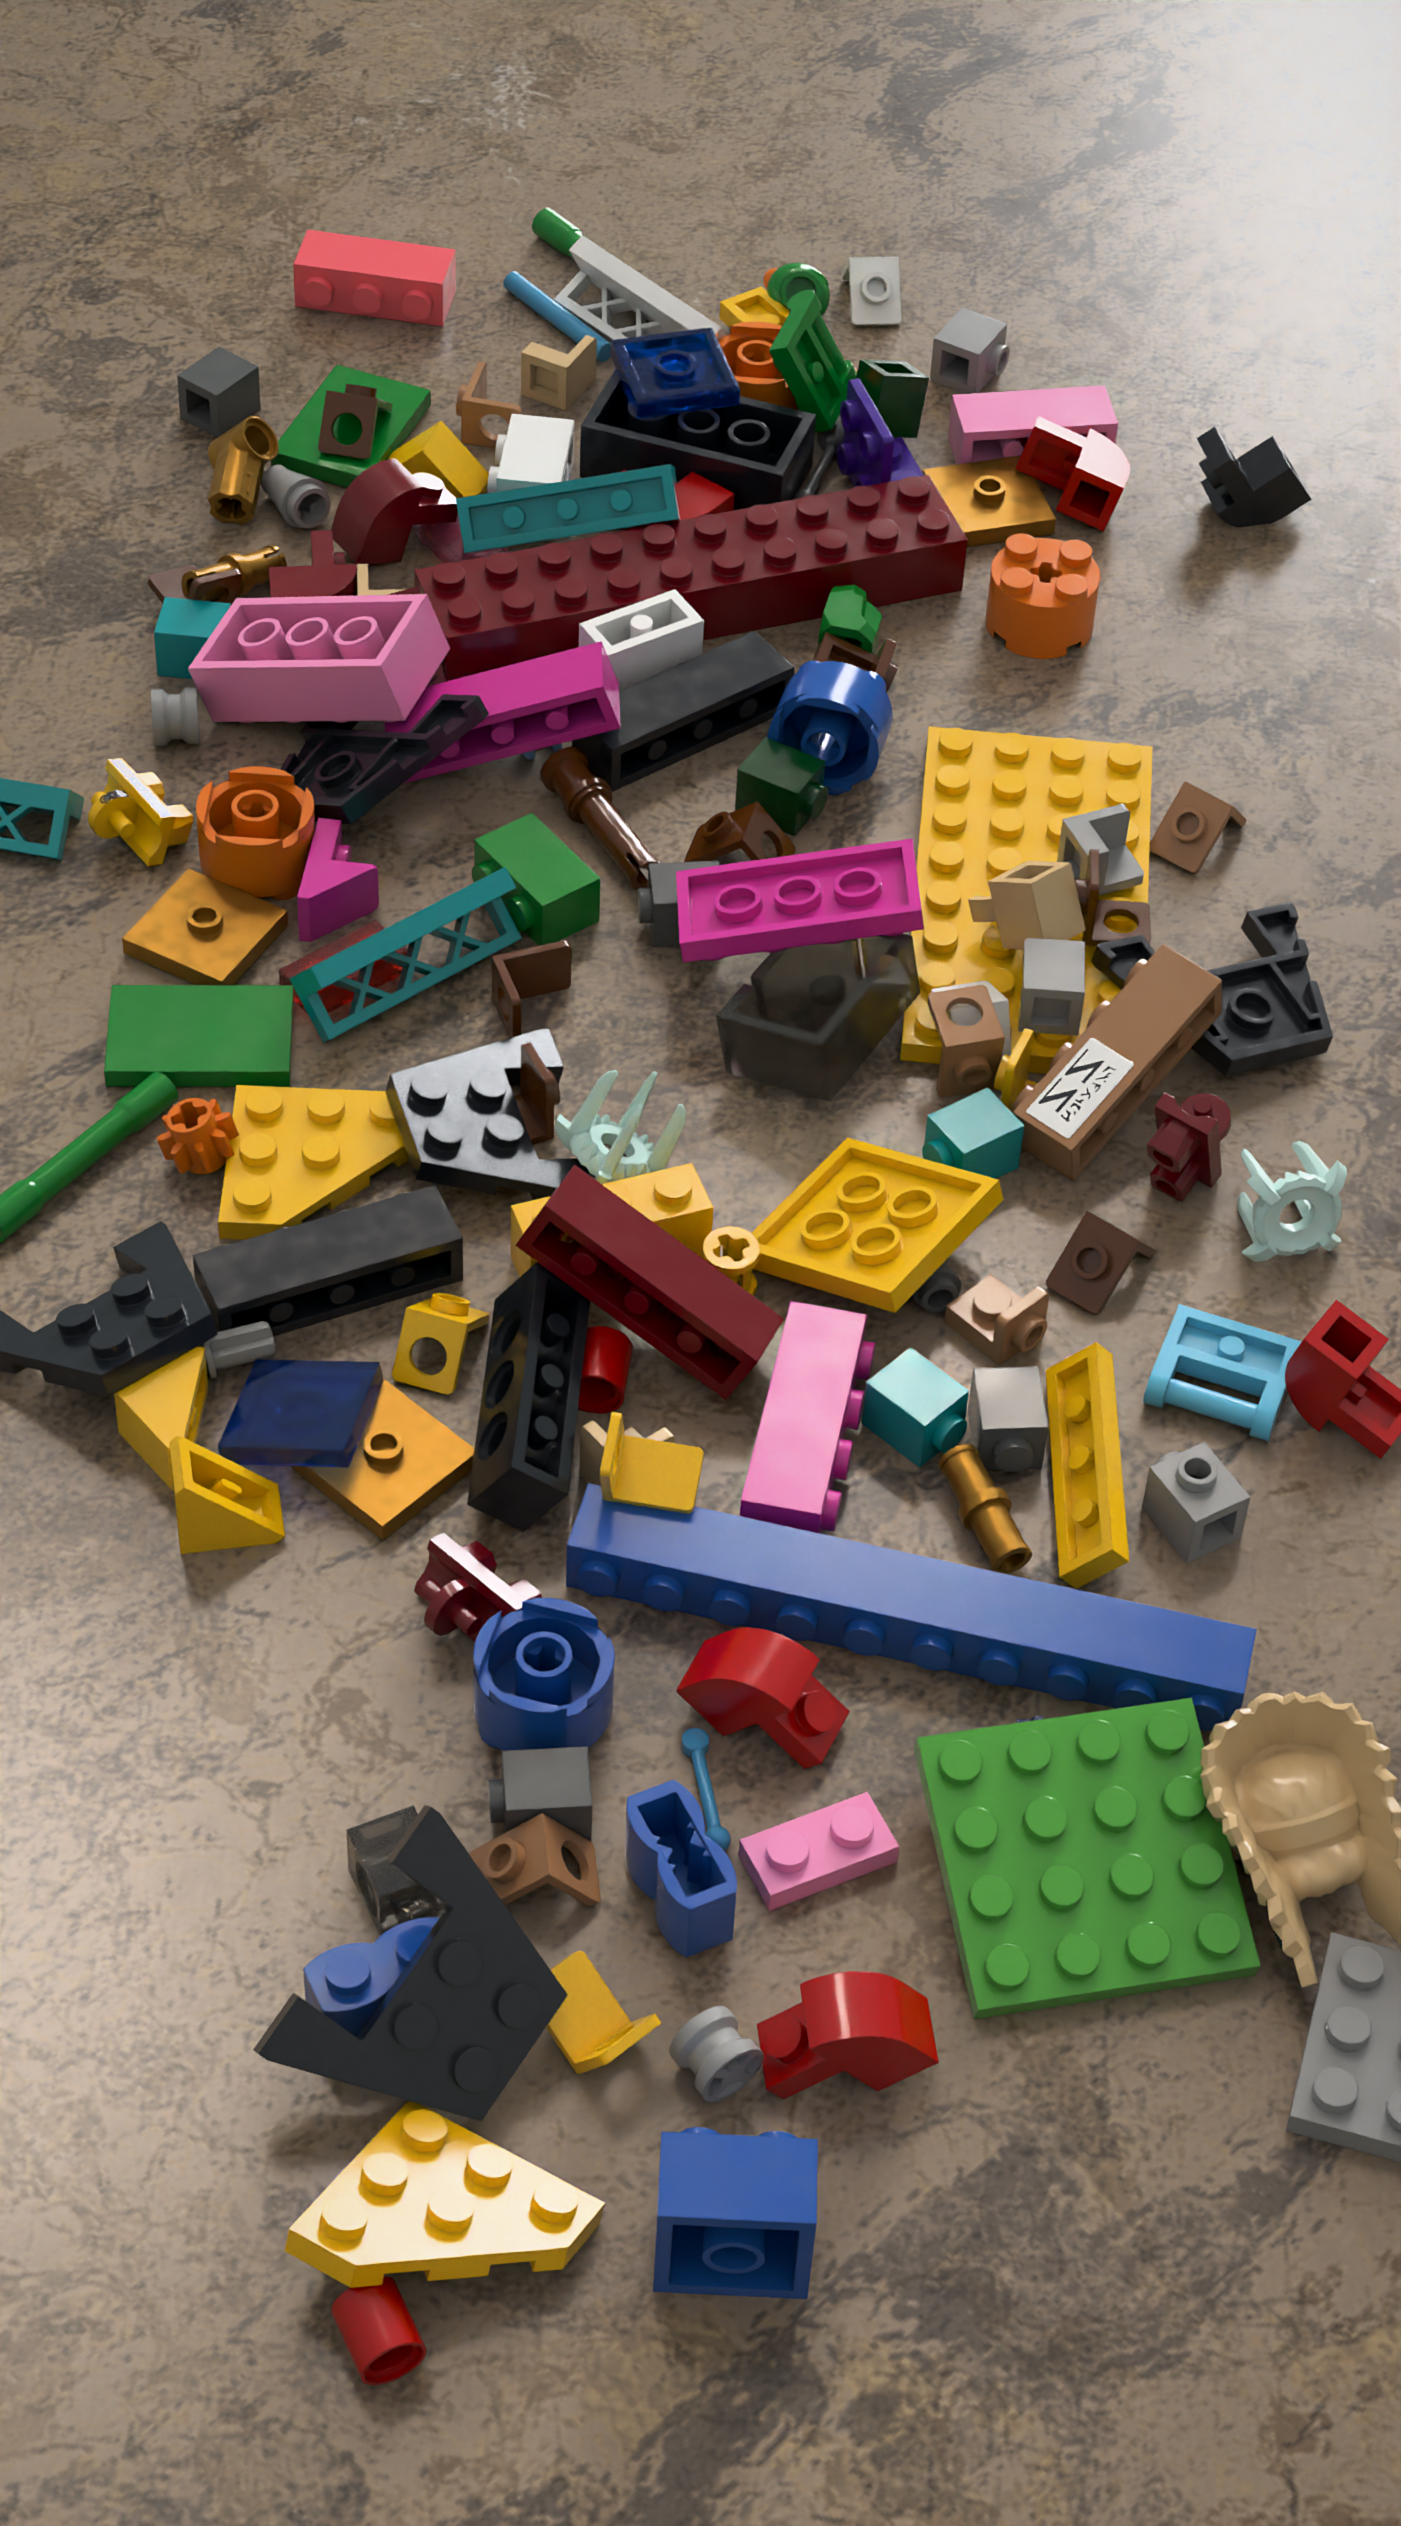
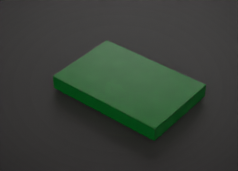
M336 364L278 440L279 452L270 461L271 466L282 465L288 470L348 488L353 480L363 471L378 462L388 460L392 452L402 446L431 406V390ZM346 384L376 388V398L393 404L392 412L377 411L372 452L369 459L347 457L319 451L318 444L326 390L345 393ZM351 413L339 416L334 423V436L343 445L355 443L362 434L361 421Z
M112 985L104 1067L105 1085L137 1086L152 1073L160 1072L166 1075L175 1087H236V1085L290 1087L294 1012L293 985Z

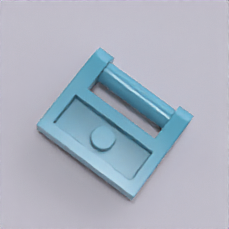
M1179 1304L1149 1377L1143 1403L1163 1409L1165 1403L1251 1429V1437L1269 1442L1287 1392L1285 1369L1289 1359L1302 1341ZM1179 1372L1261 1397L1259 1404H1255L1173 1378L1175 1373Z

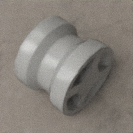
M185 688L180 694L169 695L163 689L151 690L154 746H166L171 740L183 739L189 745L200 744L197 688Z
M725 2006L712 2007L693 2017L678 2031L669 2047L670 2056L682 2069H690L694 2073L695 2088L702 2098L708 2102L720 2101L739 2091L755 2076L764 2061L763 2052L753 2040L742 2038L737 2032L738 2020Z

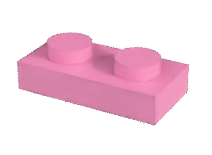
M868 1792L740 1839L738 1856L765 1905L771 1911L897 1863L900 1846Z

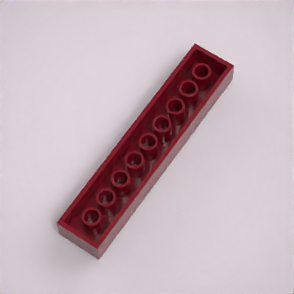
M928 474L869 486H856L852 489L826 494L807 495L799 499L772 504L754 505L750 508L718 514H705L696 518L664 524H651L647 527L621 532L602 533L594 537L567 542L548 543L540 547L507 553H495L490 556L459 562L441 563L437 566L415 569L414 585L415 587L419 586L421 594L428 595L450 647L441 664L446 681H451L578 648L579 623L674 589L704 620L703 640L822 618L829 594L834 586H858L866 592L867 601L874 607L962 591L968 539Z

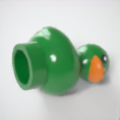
M799 262L787 263L779 268L769 269L764 275V286L767 289L768 295L773 300L787 308V302L795 294L804 290H813L822 306L819 313L821 316L825 314L830 300L829 283L825 276L816 268Z

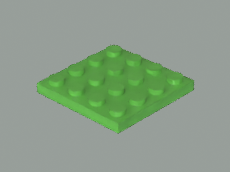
M1192 1698L917 1737L914 1745L915 1757L974 2019L1256 1975L1261 1965L1227 1836L1222 1833V1823L1217 1822L1206 1807L1207 1800L1203 1794L1202 1779L1200 1777L1202 1773L1200 1766L1201 1749L1204 1748V1743Z

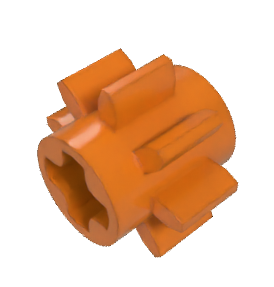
M188 1098L175 1104L168 1114L162 1117L167 1132L162 1133L156 1139L165 1160H174L179 1173L184 1174L186 1171H190L194 1174H209L221 1168L226 1163L227 1157H233L234 1152L229 1140L239 1136V1132L231 1113H222L216 1099L207 1102L201 1098Z

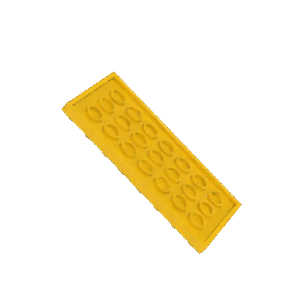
M928 727L916 864L924 930L911 931L900 1060L940 1064L942 1043L928 1006V996L934 988L979 981L990 982L1009 1000L1012 1054L1022 1032L1018 1031V1012L1023 982V950L1003 949L997 921L973 922L968 899L974 896H991L988 881L1026 861L1057 862L1063 819L1124 804L1130 812L1126 846L1144 871L1143 883L1099 895L1098 900L1148 903L1152 746L1076 740L1073 738L1030 736L1017 733L964 730L962 728ZM1111 916L1104 921L1105 926L1116 933H1130L1137 928L1136 923L1126 916ZM1082 932L1068 939V941H1082ZM1085 946V995L1079 1035L1034 1033L1029 1072L1047 1074L1057 1051L1067 1042L1074 1044L1087 1029L1088 1021L1097 1006L1105 1000L1111 1002L1122 990L1091 962L1095 946Z

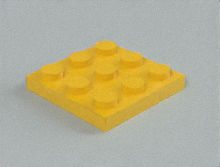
M847 1137L752 1232L760 1245L759 1261L753 1269L896 1313L1004 1200L1000 1181L995 1178Z

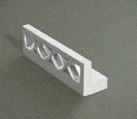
M582 235L569 249L580 271L554 298V301L608 342L658 376L704 387L705 366L690 380L681 374V360L703 357L705 359L706 346L710 338L718 333L717 340L726 336L722 327ZM591 284L602 290V302L580 306L576 303V300ZM630 310L636 312V325L620 329L612 327V314ZM665 333L671 336L670 349L655 352L646 350V337Z

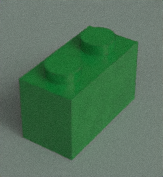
M533 813L527 814L474 839L473 882L506 866L517 888L500 897L518 931H524L538 946L558 942L599 922L601 878Z

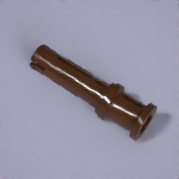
M566 747L552 754L545 761L540 771V779L544 786L552 792H557L563 799V809L570 820L585 824L627 878L628 883L633 889L648 888V879L641 871V868L648 870L650 863L660 862L654 858L612 804V790L608 783L591 773L588 769L589 761L581 749Z

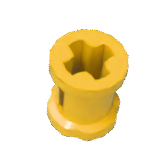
M731 1226L718 1228L709 1233L703 1242V1259L736 1284L740 1280V1287L751 1295H755L757 1292V1280L752 1273V1269L759 1261L760 1245L757 1238L745 1229ZM720 1246H723L722 1257H720Z

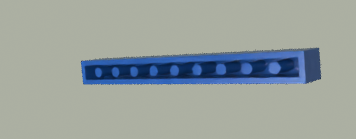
M591 1483L587 1484L567 1543L566 1587L580 1589L593 1596L616 1597L647 1604L661 1611H679L715 1619L728 1626L742 1625L765 1629L796 1641L810 1640L846 1648L859 1655H877L913 1663L927 1670H945L981 1678L994 1685H1012L1044 1692L1067 1701L1080 1700L1117 1709L1192 1698L1198 1724L1202 1731H1212L1215 1724L1229 1721L1234 1711L1241 1709L1257 1629L696 1506H694V1510L691 1513L686 1514L606 1501L602 1498L601 1486Z

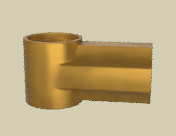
M250 416L213 440L208 447L209 460L214 468L208 502L211 505L209 514L222 523L232 522L243 525L254 518L265 464L274 459L279 452L277 436L265 420L256 416Z

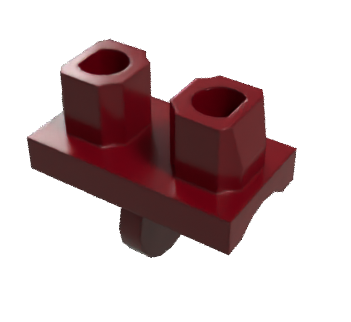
M1164 1092L1154 1106L1157 1131L1147 1144L1148 1156L1157 1163L1150 1173L1151 1185L1157 1190L1182 1202L1197 1181L1212 1188L1222 1175L1220 1141L1227 1136L1230 1130L1231 1113L1227 1103L1219 1096L1213 1094H1195L1188 1097L1179 1107L1175 1097Z
M445 1533L429 1540L427 1547L429 1561L424 1573L416 1582L414 1592L429 1604L424 1617V1623L428 1629L436 1635L443 1636L459 1628L474 1642L487 1620L501 1610L503 1617L511 1612L522 1609V1601L542 1598L541 1592L525 1579L507 1585L496 1576L497 1564L494 1554L476 1540L470 1544L460 1546Z

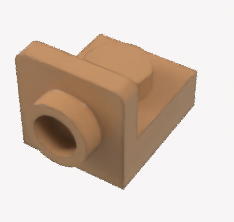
M989 1274L946 1305L944 1323L1000 1366L1019 1351L1027 1352L1040 1342L1047 1329L1046 1314L1049 1294L1038 1286L1021 1298L996 1277Z

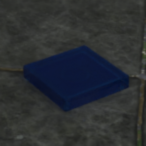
M711 327L611 341L612 361L637 418L733 406L740 403V388Z
M255 1359L217 1446L220 1456L238 1465L349 1468L384 1381L380 1362Z

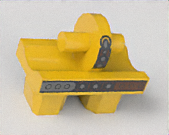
M123 758L107 759L105 769L108 774V783L104 791L96 792L91 798L92 807L88 814V823L91 829L101 838L111 839L121 836L147 866L162 865L168 846L183 845L188 842L194 821L193 815L183 804L166 806L163 803L165 795L163 783L153 772L136 774Z

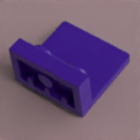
M859 378L848 380L847 399L840 404V418L844 428L843 444L837 446V462L843 476L848 475L854 487L891 482L911 476H923L903 438H893Z

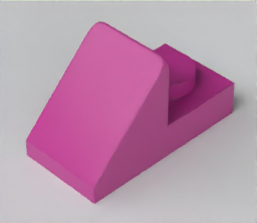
M318 818L297 896L299 941L312 942L372 913L379 905L378 868L373 864L351 862V845H342L341 820Z

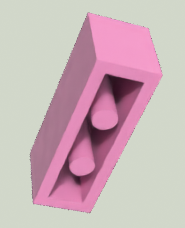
M1105 385L952 395L948 439L956 464L1021 455L1038 416L1083 437H1086L1089 430L1092 429L1115 444L1118 421Z

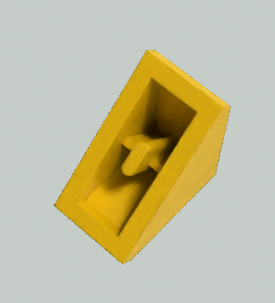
M442 421L394 450L388 458H396L412 475L415 473H428L438 477L443 481L444 487L456 498L481 495L487 491L488 471Z
M195 1347L114 1393L118 1432L171 1490H173L169 1442L177 1435L194 1443L197 1441L208 1393L205 1347Z
M179 1435L169 1442L180 1554L276 1544L285 1537L279 1486L277 1483Z

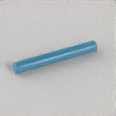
M516 271L510 272L505 277L503 283L505 289L578 344L585 335L596 338V359L604 362L611 357L614 350L611 343Z

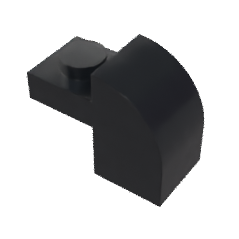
M1215 427L1197 438L1207 457L1199 462L1202 471L1207 477L1201 481V484L1216 513L1226 523L1236 527L1271 524L1312 500L1295 468L1273 436L1237 459Z

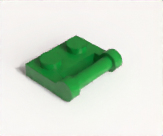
M804 290L795 294L787 302L786 306L790 313L769 352L772 355L775 367L781 372L790 388L798 409L803 412L816 414L815 433L832 430L840 415V404L847 399L848 380L856 379L857 371L851 361L844 360L819 313L822 306L813 290Z

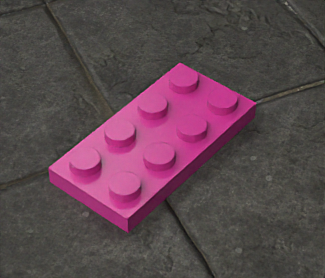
M913 838L676 871L679 944L683 963L700 960L716 961L728 956L757 952L774 953L786 948L815 944H838L845 940L881 935L897 936L909 931L924 930Z

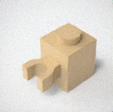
M1026 861L989 880L988 885L991 896H974L968 899L973 922L997 921L1003 949L1023 950L1024 941L1027 938L1068 940L1086 930L1072 865L1069 862Z

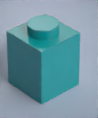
M165 597L154 631L157 676L192 679L188 667L226 614L231 603Z
M987 1087L927 1115L925 1141L922 1147L923 1159L996 1179L1019 1168L1024 1125Z
M910 1347L866 1382L862 1424L920 1468L940 1451L946 1453L954 1448L963 1438L967 1429L965 1417L969 1390Z

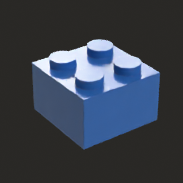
M703 2127L688 2128L681 2132L661 2131L653 2292L807 2299L817 2224L818 2139L797 2138L795 2135L783 2131H769L758 2136L725 2135Z

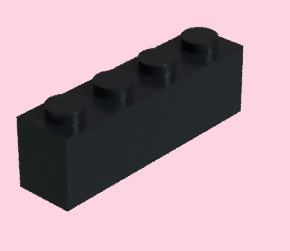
M750 632L619 691L621 728L573 740L572 747L581 749L589 761L588 769L595 777L604 779L612 792L772 719L788 682L794 676L795 667L757 632Z
M433 1185L194 1254V1277L212 1313L217 1332L265 1321L270 1325L273 1336H277L463 1281V1237L439 1191Z

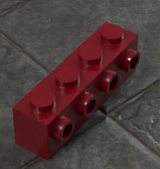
M575 1164L515 1245L725 1400L758 1363L784 1320L783 1317Z

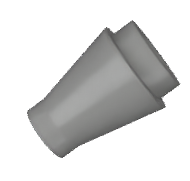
M273 465L264 472L261 487L270 496L287 524L294 528L310 529L320 525L326 519L330 511V498L325 485L321 481L288 470L282 465Z

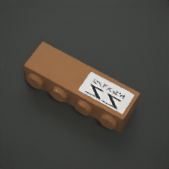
M1162 944L1148 961L1145 959L1139 960L1130 970L1126 977L1124 988L1111 1002L1105 1000L1097 1006L1088 1021L1087 1029L1074 1044L1071 1042L1065 1043L1055 1054L1050 1064L1049 1072L1036 1086L1030 1084L1025 1087L1016 1098L1011 1112L1024 1125L1021 1148L1074 1181L1222 1013V980L1165 944Z

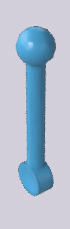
M690 1728L682 1735L681 1749L686 1756L692 1758L707 1825L705 1836L715 1841L725 1852L730 1846L731 1836L728 1830L720 1824L705 1757L709 1750V1735L703 1729Z

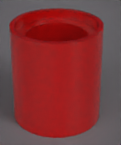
M605 1326L587 1328L578 1409L582 1411L606 1414L619 1409L624 1402L633 1345L631 1340L619 1330Z
M384 2276L382 2285L349 2288L334 2301L331 2307V2314L363 2383L367 2385H381L392 2382L411 2372L425 2358L427 2353L426 2346L393 2278Z

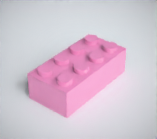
M427 594L236 598L190 664L188 670L213 722L252 723L286 721L288 723H298L301 721H334L344 723L348 721H383L391 723L406 720L447 655L450 647Z

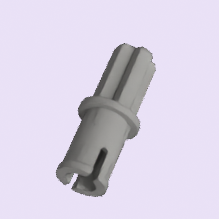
M265 1321L217 1332V1336L197 1346L205 1347L207 1374H209L210 1379L217 1378V1370L272 1357L276 1349L271 1327Z

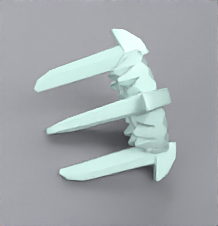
M617 1070L608 1071L598 1079L571 1122L561 1114L558 1115L555 1130L560 1142L569 1151L572 1150V1154L578 1157L580 1164L586 1167L590 1174L595 1175V1180L599 1183L604 1184L665 1169L686 1121V1110L683 1104H678L655 1147L653 1142L648 1143L647 1134L639 1137L634 1132L639 1123L644 1105L654 1087L657 1072L653 1071L643 1082L619 1124L613 1121L610 1122V1117L607 1114L601 1118L597 1114L618 1076ZM604 1144H609V1146L611 1147L610 1150H608L604 1146Z
M1301 1141L1293 1142L1291 1147L1307 1173L1299 1170L1296 1175L1286 1172L1285 1179L1279 1178L1274 1183L1247 1149H1243L1241 1157L1251 1175L1247 1183L1260 1198L1252 1204L1247 1194L1242 1192L1237 1200V1210L1253 1241V1244L1243 1250L1242 1254L1254 1262L1268 1260L1275 1255L1291 1256L1294 1254H1305L1320 1246L1328 1251L1334 1250L1341 1243L1340 1237L1334 1234L1341 1219L1342 1203L1338 1194L1342 1190L1347 1177V1168L1337 1160L1329 1170L1308 1144ZM1295 1201L1303 1219L1292 1224L1280 1222L1281 1211L1286 1205Z

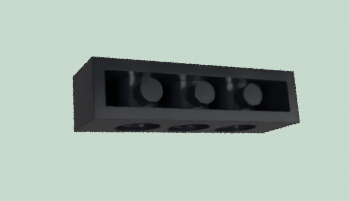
M538 1262L499 1295L494 1302L467 1505L522 1532L568 1495L590 1309L589 1299Z

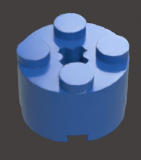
M835 661L805 662L788 682L770 724L767 738L824 760L823 786L828 788V795L848 792L851 790L852 785L864 779L866 781L873 775L891 729L893 712L890 699L886 693V683L877 673L864 671L847 663Z
M534 1598L522 1601V1609L511 1612L503 1617L501 1610L489 1618L483 1625L474 1644L473 1687L475 1718L479 1725L481 1739L487 1745L499 1748L502 1751L586 1746L589 1748L602 1736L610 1722L613 1710L615 1651L610 1636L607 1639L606 1635L598 1627V1619L589 1610L562 1599Z

